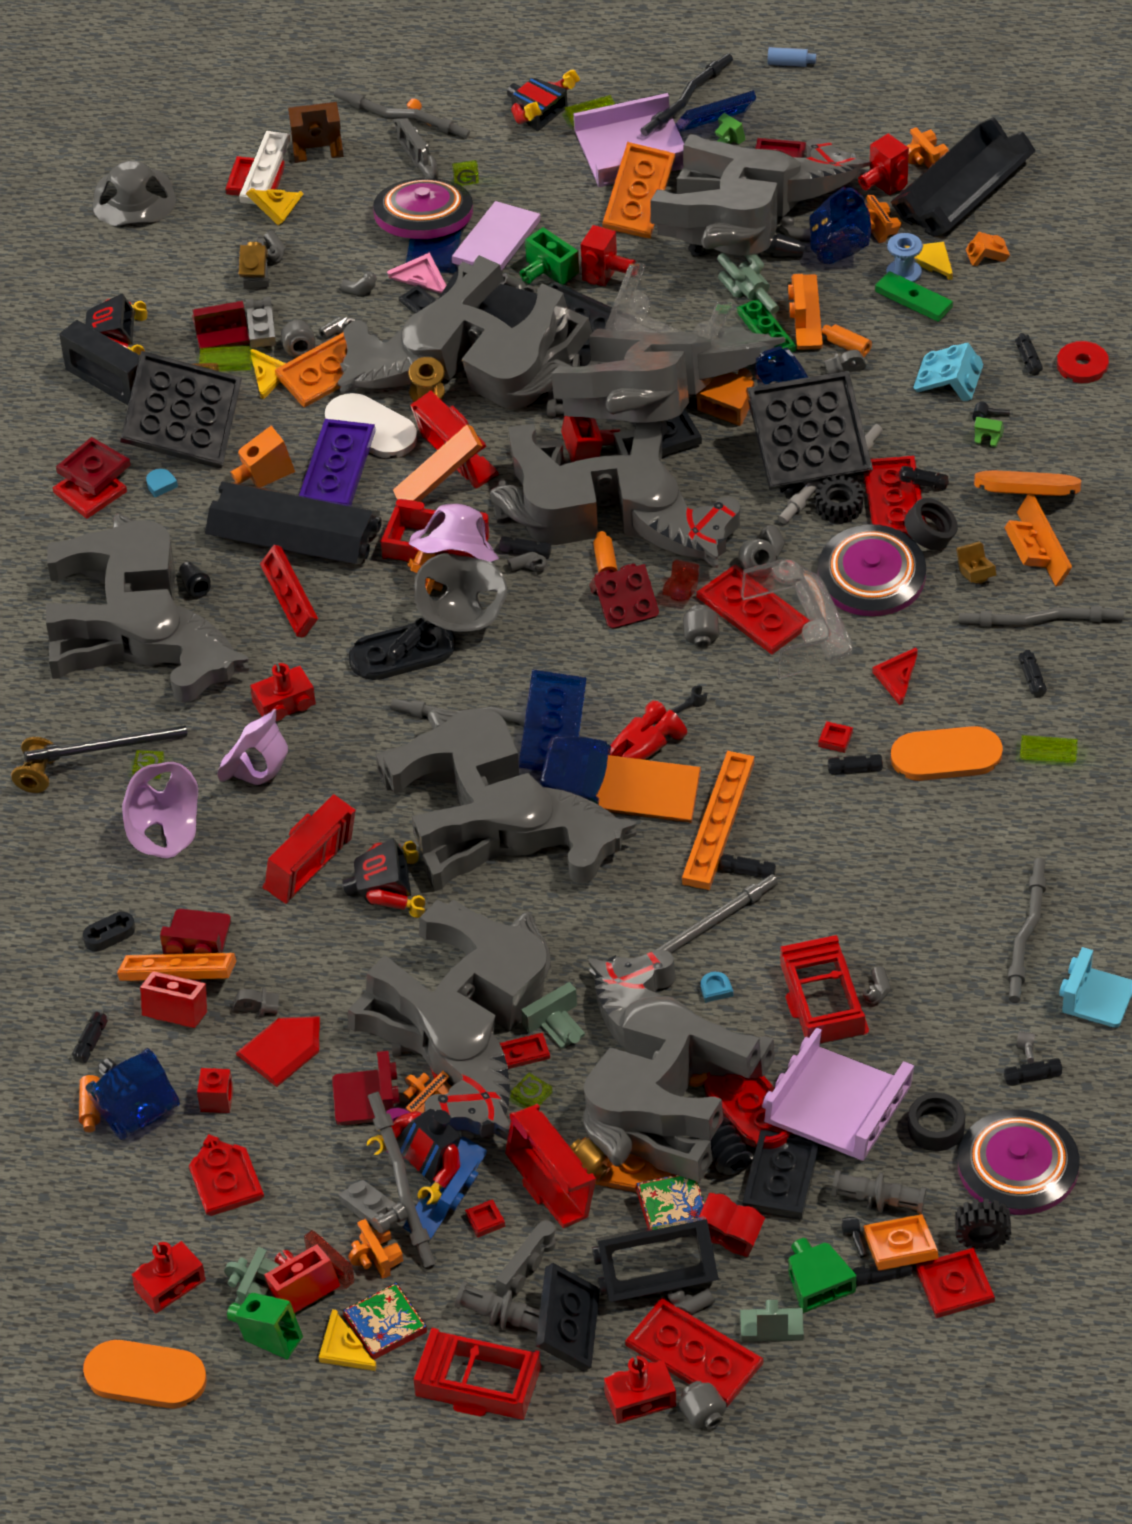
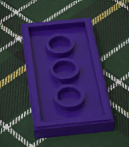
M325 419L299 495L352 505L376 432L375 424Z

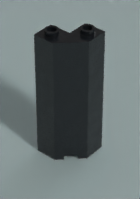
M994 117L978 123L890 203L902 221L911 226L916 223L926 228L925 233L935 237L949 231L1035 153L1036 150L1024 132L1020 131L1007 137L998 121Z
M222 481L218 488L220 498L218 501L213 500L209 507L205 534L268 547L277 545L281 546L283 550L353 564H363L364 559L368 558L370 552V544H367L368 537H374L380 531L382 518L379 517V510L231 481Z

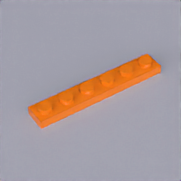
M727 751L685 867L682 885L710 890L754 766V756Z

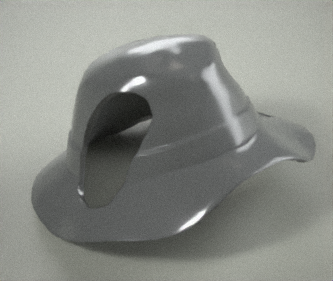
M128 160L116 165L109 174L98 182L94 191L92 209L99 220L111 226L138 222H158L171 213L176 204V195L170 179L164 173L152 169L139 161ZM150 177L154 178L162 187L167 198H160L146 190V183ZM112 182L117 189V194L108 203L101 205V200L108 183Z
M450 553L440 554L426 561L420 567L415 577L414 598L418 611L426 620L446 630L457 632L475 631L487 627L497 618L507 596V583L502 572L493 563L482 559ZM426 578L433 579L447 586V591L437 601L432 600L426 590ZM497 591V596L493 603L483 610L478 599L479 592Z

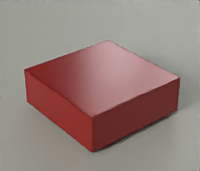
M826 721L818 741V747L845 753L853 734V727Z
M493 1199L465 1210V1215L477 1238L506 1227L505 1221Z

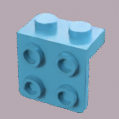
M969 343L953 345L939 351H931L923 358L914 389L916 392H922L951 384L962 401L972 400L983 368L982 359L975 353Z
M1082 947L1078 958L1073 957L1068 971V974H1071L1069 980L1064 979L1060 988L1059 996L1063 997L1062 1013L1114 1028L1119 1027L1132 997V980L1093 969V950Z

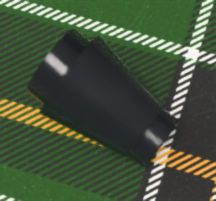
M777 233V235L774 234L767 254H771L773 257L802 258L805 243Z
M184 562L180 566L179 572L186 591L195 597L206 595L211 588L210 577L192 562Z

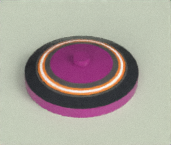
M438 178L408 179L388 186L376 196L373 204L374 218L383 230L396 236L411 239L437 238L458 231L470 221L473 215V200L471 194L464 187L452 181Z
M859 525L838 533L825 545L818 561V580L825 596L835 606L844 611L862 616L889 615L905 609L919 597L926 581V561L918 544L905 533L884 525Z
M1003 1110L983 1117L968 1129L962 1138L958 1150L959 1176L967 1191L975 1199H978L979 1202H983V1199H989V1203L997 1200L999 1205L1005 1204L1006 1209L1009 1208L1010 1214L1013 1215L1040 1213L1061 1203L1071 1193L1079 1175V1152L1070 1133L1054 1119L1030 1110Z

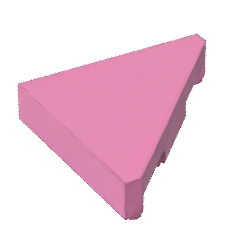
M430 253L387 271L390 279L413 286L419 285L421 288L442 293L446 287Z

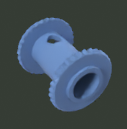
M900 233L889 239L887 249L894 256V261L888 265L887 273L891 271L912 282H916L921 277L922 269L915 262V257L921 253L923 248L919 237L910 233Z

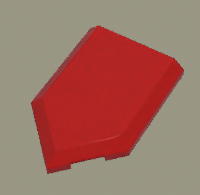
M320 1016L278 1018L237 1051L236 1055L274 1086L278 1087L319 1053Z
M208 1134L197 1157L195 1156L189 1164V1170L206 1215L213 1216L260 1201L264 1197V1193L247 1149L237 1144L231 1145L222 1142L218 1137Z

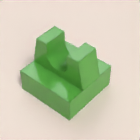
M723 113L718 118L719 128L715 133L720 139L717 142L728 144L735 142L739 145L746 140L742 123L726 113Z
M976 417L974 425L975 444L981 445L982 439L985 436L991 437L990 446L996 448L1000 438L1003 436V422Z

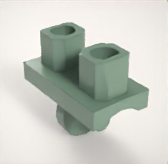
M257 1248L248 1268L246 1267L248 1261L242 1257L239 1258L238 1262H228L225 1266L224 1273L229 1277L227 1284L231 1287H236L238 1282L241 1283L234 1303L242 1305L251 1293L267 1295L268 1288L255 1283V1280L259 1278L266 1281L264 1274L275 1269L279 1264L265 1258L266 1249Z

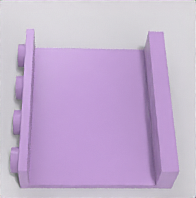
M668 93L574 113V131L598 187L615 184L627 142L675 153L671 171L683 169L684 142L672 117L661 129L657 128L648 136H643L640 131L643 126L651 121L652 116L659 111L663 112L669 107Z
M816 1028L810 1038H804L799 1054L791 1057L787 1072L779 1075L774 1091H769L766 1094L763 1102V1108L766 1109L764 1122L864 1161L911 1087L914 1065L903 1061L893 1076L819 1047L822 1030Z

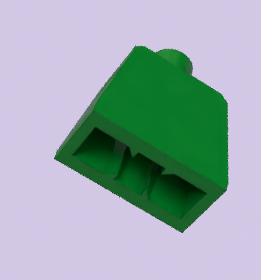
M800 1238L791 1245L795 1255L788 1258V1274L803 1314L856 1292L855 1273L829 1243L824 1242L812 1247L807 1238Z
M251 1293L242 1305L232 1303L227 1311V1319L238 1323L246 1342L286 1360L289 1359L303 1338L292 1305L288 1300Z

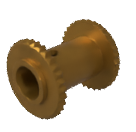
M421 357L412 362L408 371L409 378L413 382L409 389L411 400L415 402L429 391H432L443 400L445 394L443 383H441L445 375L443 365L432 357Z
M29 737L22 742L21 751L24 754L25 751L43 749L45 745L54 743L42 737ZM46 759L27 763L24 761L22 766L16 767L12 771V782L26 792H43L48 788L50 782L48 776L44 774L48 763H54V761L47 762Z

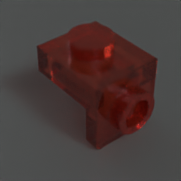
M674 560L671 576L663 586L662 595L670 596L675 601L689 600L697 590L700 565Z

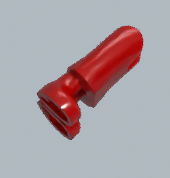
M653 700L645 706V714L642 718L634 717L608 747L605 755L646 760L666 746L665 735L668 734L675 740H682L687 735L686 726L672 710L666 712V708L662 703Z

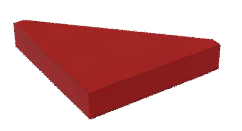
M916 647L872 667V673L899 705L904 702L918 656Z

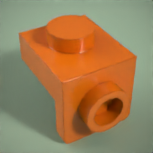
M978 232L966 248L972 266H978L984 257L1005 262L1010 256L1003 238L998 235H989Z

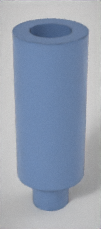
M769 47L768 65L807 67V63L816 64V54L808 53V49Z

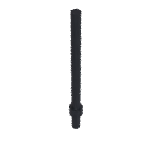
M184 725L61 746L50 744L45 745L43 749L25 751L24 760L26 763L45 759L47 762L59 760L63 756L187 736V728Z

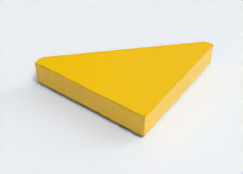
M254 188L245 193L277 225L283 223L303 195L302 191L285 192V190L274 189L265 191L255 190Z
M944 242L923 244L921 253L915 257V262L928 271L932 272L934 270L947 276L948 280H953V272Z
M252 349L250 353L260 397L265 399L280 383V380L275 375V369L286 363Z
M332 1309L319 1354V1362L376 1371V1362L363 1348V1344L351 1328H348L339 1316L338 1311Z

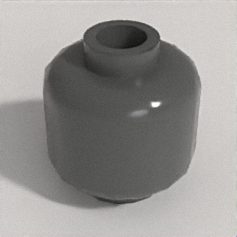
M302 320L290 321L281 331V341L284 350L290 356L297 358L314 349L316 339L311 326L307 322Z
M750 539L740 547L738 559L741 567L746 571L754 574H764L774 566L776 551L768 541Z
M696 605L685 613L683 627L684 636L688 642L695 644L696 647L703 648L710 646L711 642L719 637L718 615L709 606Z
M696 1381L682 1391L680 1409L694 1428H707L711 1430L723 1421L722 1416L726 1411V1402L714 1385Z

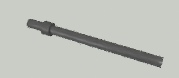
M771 874L756 885L750 884L742 890V894L655 950L674 952L748 903L753 904L761 899L763 893L778 884L777 878Z

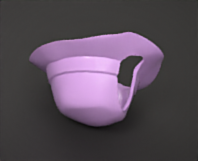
M462 504L439 506L426 528L412 534L408 543L426 553L454 549L466 551L477 559L489 562L499 559L494 553L492 546L486 541L482 514ZM426 531L431 532L429 536L421 538Z
M273 709L271 713L264 715L260 719L249 723L244 728L239 740L230 752L225 755L220 764L217 775L221 782L227 781L234 776L254 785H260L277 775L288 753V745L275 722L276 709ZM255 747L262 753L267 764L266 771L258 772L254 770L245 752L248 748Z
M176 762L151 764L138 770L131 778L122 803V814L128 840L140 852L161 858H170L176 856L193 841L196 833L198 784L186 767ZM171 772L170 780L167 782L164 791L159 792L148 784V781L157 775ZM153 824L161 825L167 847L164 848L154 844L145 835V830Z

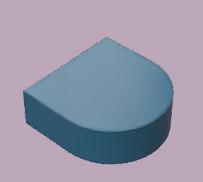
M155 469L146 477L147 487L154 497L178 487L177 480L166 469Z
M710 972L701 979V993L705 1003L733 997L731 983L725 974Z

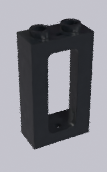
M75 320L59 334L65 370L128 405L140 355L79 320Z
M705 1216L596 1238L597 1246L592 1247L595 1265L601 1264L603 1273L602 1277H598L601 1296L607 1295L609 1302L719 1280L708 1221ZM690 1235L696 1238L700 1262L697 1265L625 1280L616 1278L612 1254L615 1251Z

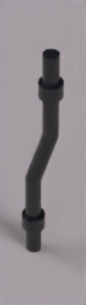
M726 53L717 61L713 60L706 65L704 71L688 82L679 100L663 112L659 111L652 116L651 121L640 129L641 134L648 136L657 128L661 129L671 117L686 107L697 87L709 78L719 75L722 72V68L733 61L732 55Z

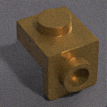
M248 242L247 245H240V277L265 278L266 257H268V250L265 245L259 242Z
M980 541L956 549L960 573L971 583H983L988 578L997 576L995 565L985 557L984 546Z

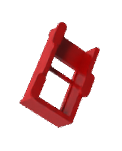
M429 391L410 405L421 436L436 450L440 449L464 426L469 425L466 418L454 406L449 408L432 391ZM481 438L479 440L483 447L457 469L462 476H465L466 480L470 479L471 485L475 489L499 475L491 463L483 456L480 457L477 454L487 447Z
M398 499L381 540L383 559L391 558L403 561H410V558L415 559L419 550L408 544L409 542L401 541L406 527L419 530L425 529L436 510L425 509L422 502ZM480 512L484 520L485 537L488 542L490 537L488 514ZM447 549L435 552V556L450 553L475 558L472 554L461 550Z
M333 794L312 816L309 813L306 814L290 830V837L268 858L266 879L262 888L287 904L289 899H292L337 854L338 848L342 849L343 842L348 843L352 839L356 810Z
M834 935L780 946V965L790 992L786 994L785 998L791 1016L799 1019L804 1037L810 1038L816 1028L822 1030L820 1043L866 1035L869 1032V1027L860 1006L844 955L842 954L838 936ZM834 962L837 971L800 980L798 978L797 969ZM831 978H840L850 1010L812 1017L801 985Z
M535 1104L518 1112L510 1113L511 1123L505 1154L523 1176V1186L539 1205L543 1202L561 1227L565 1228L589 1217L596 1177L593 1173L587 1174V1168L582 1167L583 1163L543 1112L539 1111L540 1106Z
M431 1328L413 1379L415 1396L453 1404L455 1411L481 1417L486 1412L524 1420L541 1370L540 1351L521 1350L439 1332V1329ZM454 1355L470 1358L461 1383L446 1380ZM475 1359L520 1369L513 1394L467 1384Z

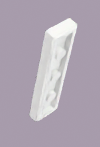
M266 131L239 195L240 203L255 204L245 194L251 188L265 191L271 189L291 141L290 134Z

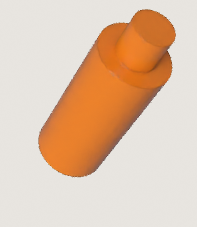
M835 324L832 327L824 325L822 329V334L827 336L829 342L848 351L858 350L865 357L871 350V340Z
M600 531L596 534V538L593 541L598 573L610 570V573L616 572L618 569L612 539L607 536L606 532Z
M86 1075L80 1079L79 1122L84 1125L83 1129L85 1132L91 1133L95 1131L96 1125L101 1120V1079L94 1075Z

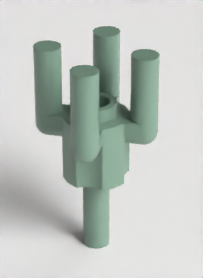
M721 253L717 260L726 271L720 272L718 279L731 294L737 298L745 294L749 300L759 299L771 314H776L779 311V306L767 294L770 285L760 274L764 268V263L756 254L744 255L751 265L744 261L740 264V269H738L725 253Z

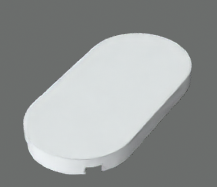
M355 393L340 395L331 400L325 409V419L375 424L376 432L369 452L378 457L404 456L412 451L416 445L417 431L415 425L409 419L367 396Z

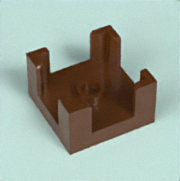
M337 102L288 108L295 163L307 161L305 149L330 146L332 158L344 157Z

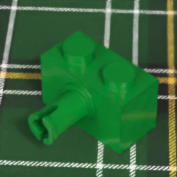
M544 227L525 239L526 262L530 265L520 270V277L523 281L530 284L536 278L545 274L555 282L563 285L579 274L578 250Z

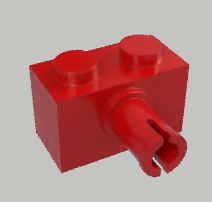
M889 133L870 144L871 165L867 173L858 177L860 187L867 191L876 185L889 196L896 191L903 190L908 184L909 147Z
M592 225L580 244L582 280L605 287L615 271L631 276L635 271L636 260L617 256L616 231Z
M564 416L561 429L571 462L600 457L602 445H614V433L620 432V429L599 430L595 418Z
M278 663V672L275 664L272 667V677L250 685L252 702L261 717L276 709V721H279L287 715L297 711H305L310 706L316 704L314 687L301 666L289 669L287 664Z
M152 971L140 987L142 1016L195 1028L207 1013L206 983H202L201 979H185Z
M182 1241L173 1247L167 1242H159V1251L157 1246L154 1245L152 1248L154 1259L149 1263L142 1264L131 1274L135 1291L156 1314L206 1281L203 1264Z
M318 1244L296 1257L289 1250H283L282 1252L287 1259H284L278 1253L274 1261L279 1266L264 1274L272 1296L290 1301L294 1313L340 1287L331 1260Z
M636 1356L637 1364H635L634 1357H632L628 1362L629 1371H618L604 1378L605 1396L616 1424L677 1406L676 1389L664 1360L654 1363L648 1362L642 1356Z

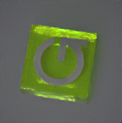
M476 160L452 164L454 183L461 186L479 183Z
M136 750L132 769L133 776L138 770L147 765L164 763V751ZM161 774L157 775L154 778L161 779Z
M529 1072L510 1093L512 1099L528 1108L535 1104L540 1106L553 1091L552 1086Z

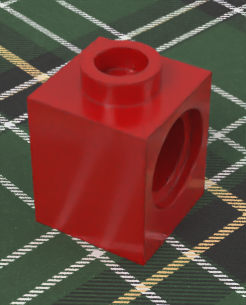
M201 1068L197 1089L200 1112L230 1113L234 1090L230 1069Z

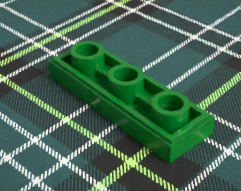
M891 271L875 285V292L937 322L953 308L952 300Z
M759 299L737 307L738 315L752 333L769 334L771 337H784L785 342L775 345V348L785 349L786 354L784 355L796 351L794 342ZM784 355L774 356V357H772V359H776V358H779V357L784 356Z

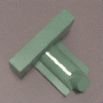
M568 982L521 1009L523 1028L530 1034L542 1027L560 1049L570 1044L578 1043L580 1038L585 1036V1032L567 1013L577 1006L576 988Z
M778 1299L766 1300V1309L740 1310L741 1342L804 1340L802 1308L778 1309Z

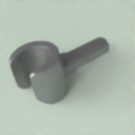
M1019 1031L1016 1048L1025 1049L1027 1063L1032 1064L1034 1062L1033 1043L1035 1034Z

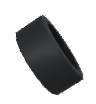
M933 498L918 500L904 518L906 530L911 538L920 546L929 550L944 548L958 531L957 520L951 510ZM922 516L927 517L931 521H933L939 528L940 532L935 531L931 527H929L923 520Z
M933 1092L918 1097L910 1106L908 1114V1131L911 1139L918 1146L931 1151H943L956 1146L963 1138L966 1115L963 1106L956 1098L946 1093ZM928 1112H944L954 1119V1125L946 1131H929L919 1124V1118Z

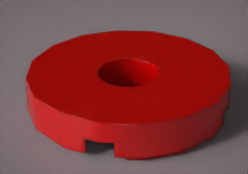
M1088 341L1069 343L1061 348L1057 355V369L1060 374L1066 379L1067 377L1073 379V382L1076 383L1098 381L1107 372L1109 367L1108 354L1104 348ZM1079 360H1086V361H1088L1089 363H1087V364H1079V363H1077V361H1079Z

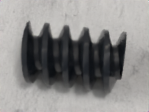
M723 1116L722 1123L711 1139L712 1163L716 1166V1170L721 1175L728 1176L746 1169L751 1164L753 1155L747 1151L746 1144L741 1143L742 1138L736 1134V1129L730 1125V1120Z

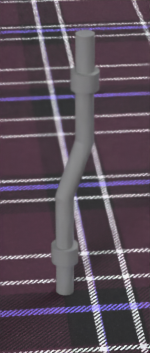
M875 424L865 435L868 451L874 446L873 442L883 431L882 427L878 424ZM823 481L807 483L798 494L793 495L787 502L785 510L779 515L778 521L781 524H787L796 512L799 513L805 507L806 500L818 488L819 483L823 484Z

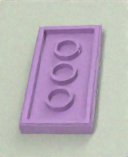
M495 201L452 255V263L460 265L463 261L473 266L475 259L480 255L500 264L501 270H503L525 239L540 222V214Z

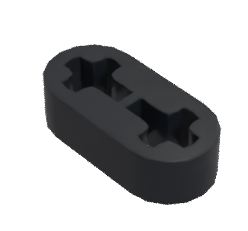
M117 912L87 926L83 931L85 947L90 951L98 952L128 939L135 932L134 918L130 913ZM120 923H122L124 926H125V925H127V926L124 927V928H122L120 925H119V926H117V925L120 924ZM96 935L97 937H101V939L96 940L95 938H92V936Z

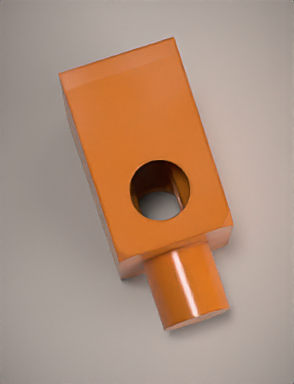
M742 368L737 373L730 372L715 376L709 385L697 393V410L741 426L750 409L746 389L754 387L752 373L748 369Z
M270 426L239 449L238 454L242 465L230 473L236 483H243L251 479L256 487H263L294 473L295 469L285 442L275 429Z

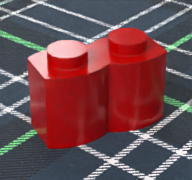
M709 1193L699 1217L705 1216L707 1218L712 1243L720 1244L730 1252L745 1257L749 1256L765 1220V1217L755 1208L737 1205L728 1196Z

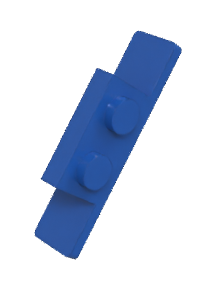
M461 1137L458 1146L460 1168L446 1188L442 1187L440 1189L441 1197L438 1203L427 1205L431 1198V1193L429 1192L415 1206L422 1227L427 1229L430 1240L450 1209L456 1211L464 1198L461 1192L465 1186L469 1189L479 1175L476 1169L487 1153L484 1148L466 1137ZM406 1220L403 1228L411 1233L409 1224Z

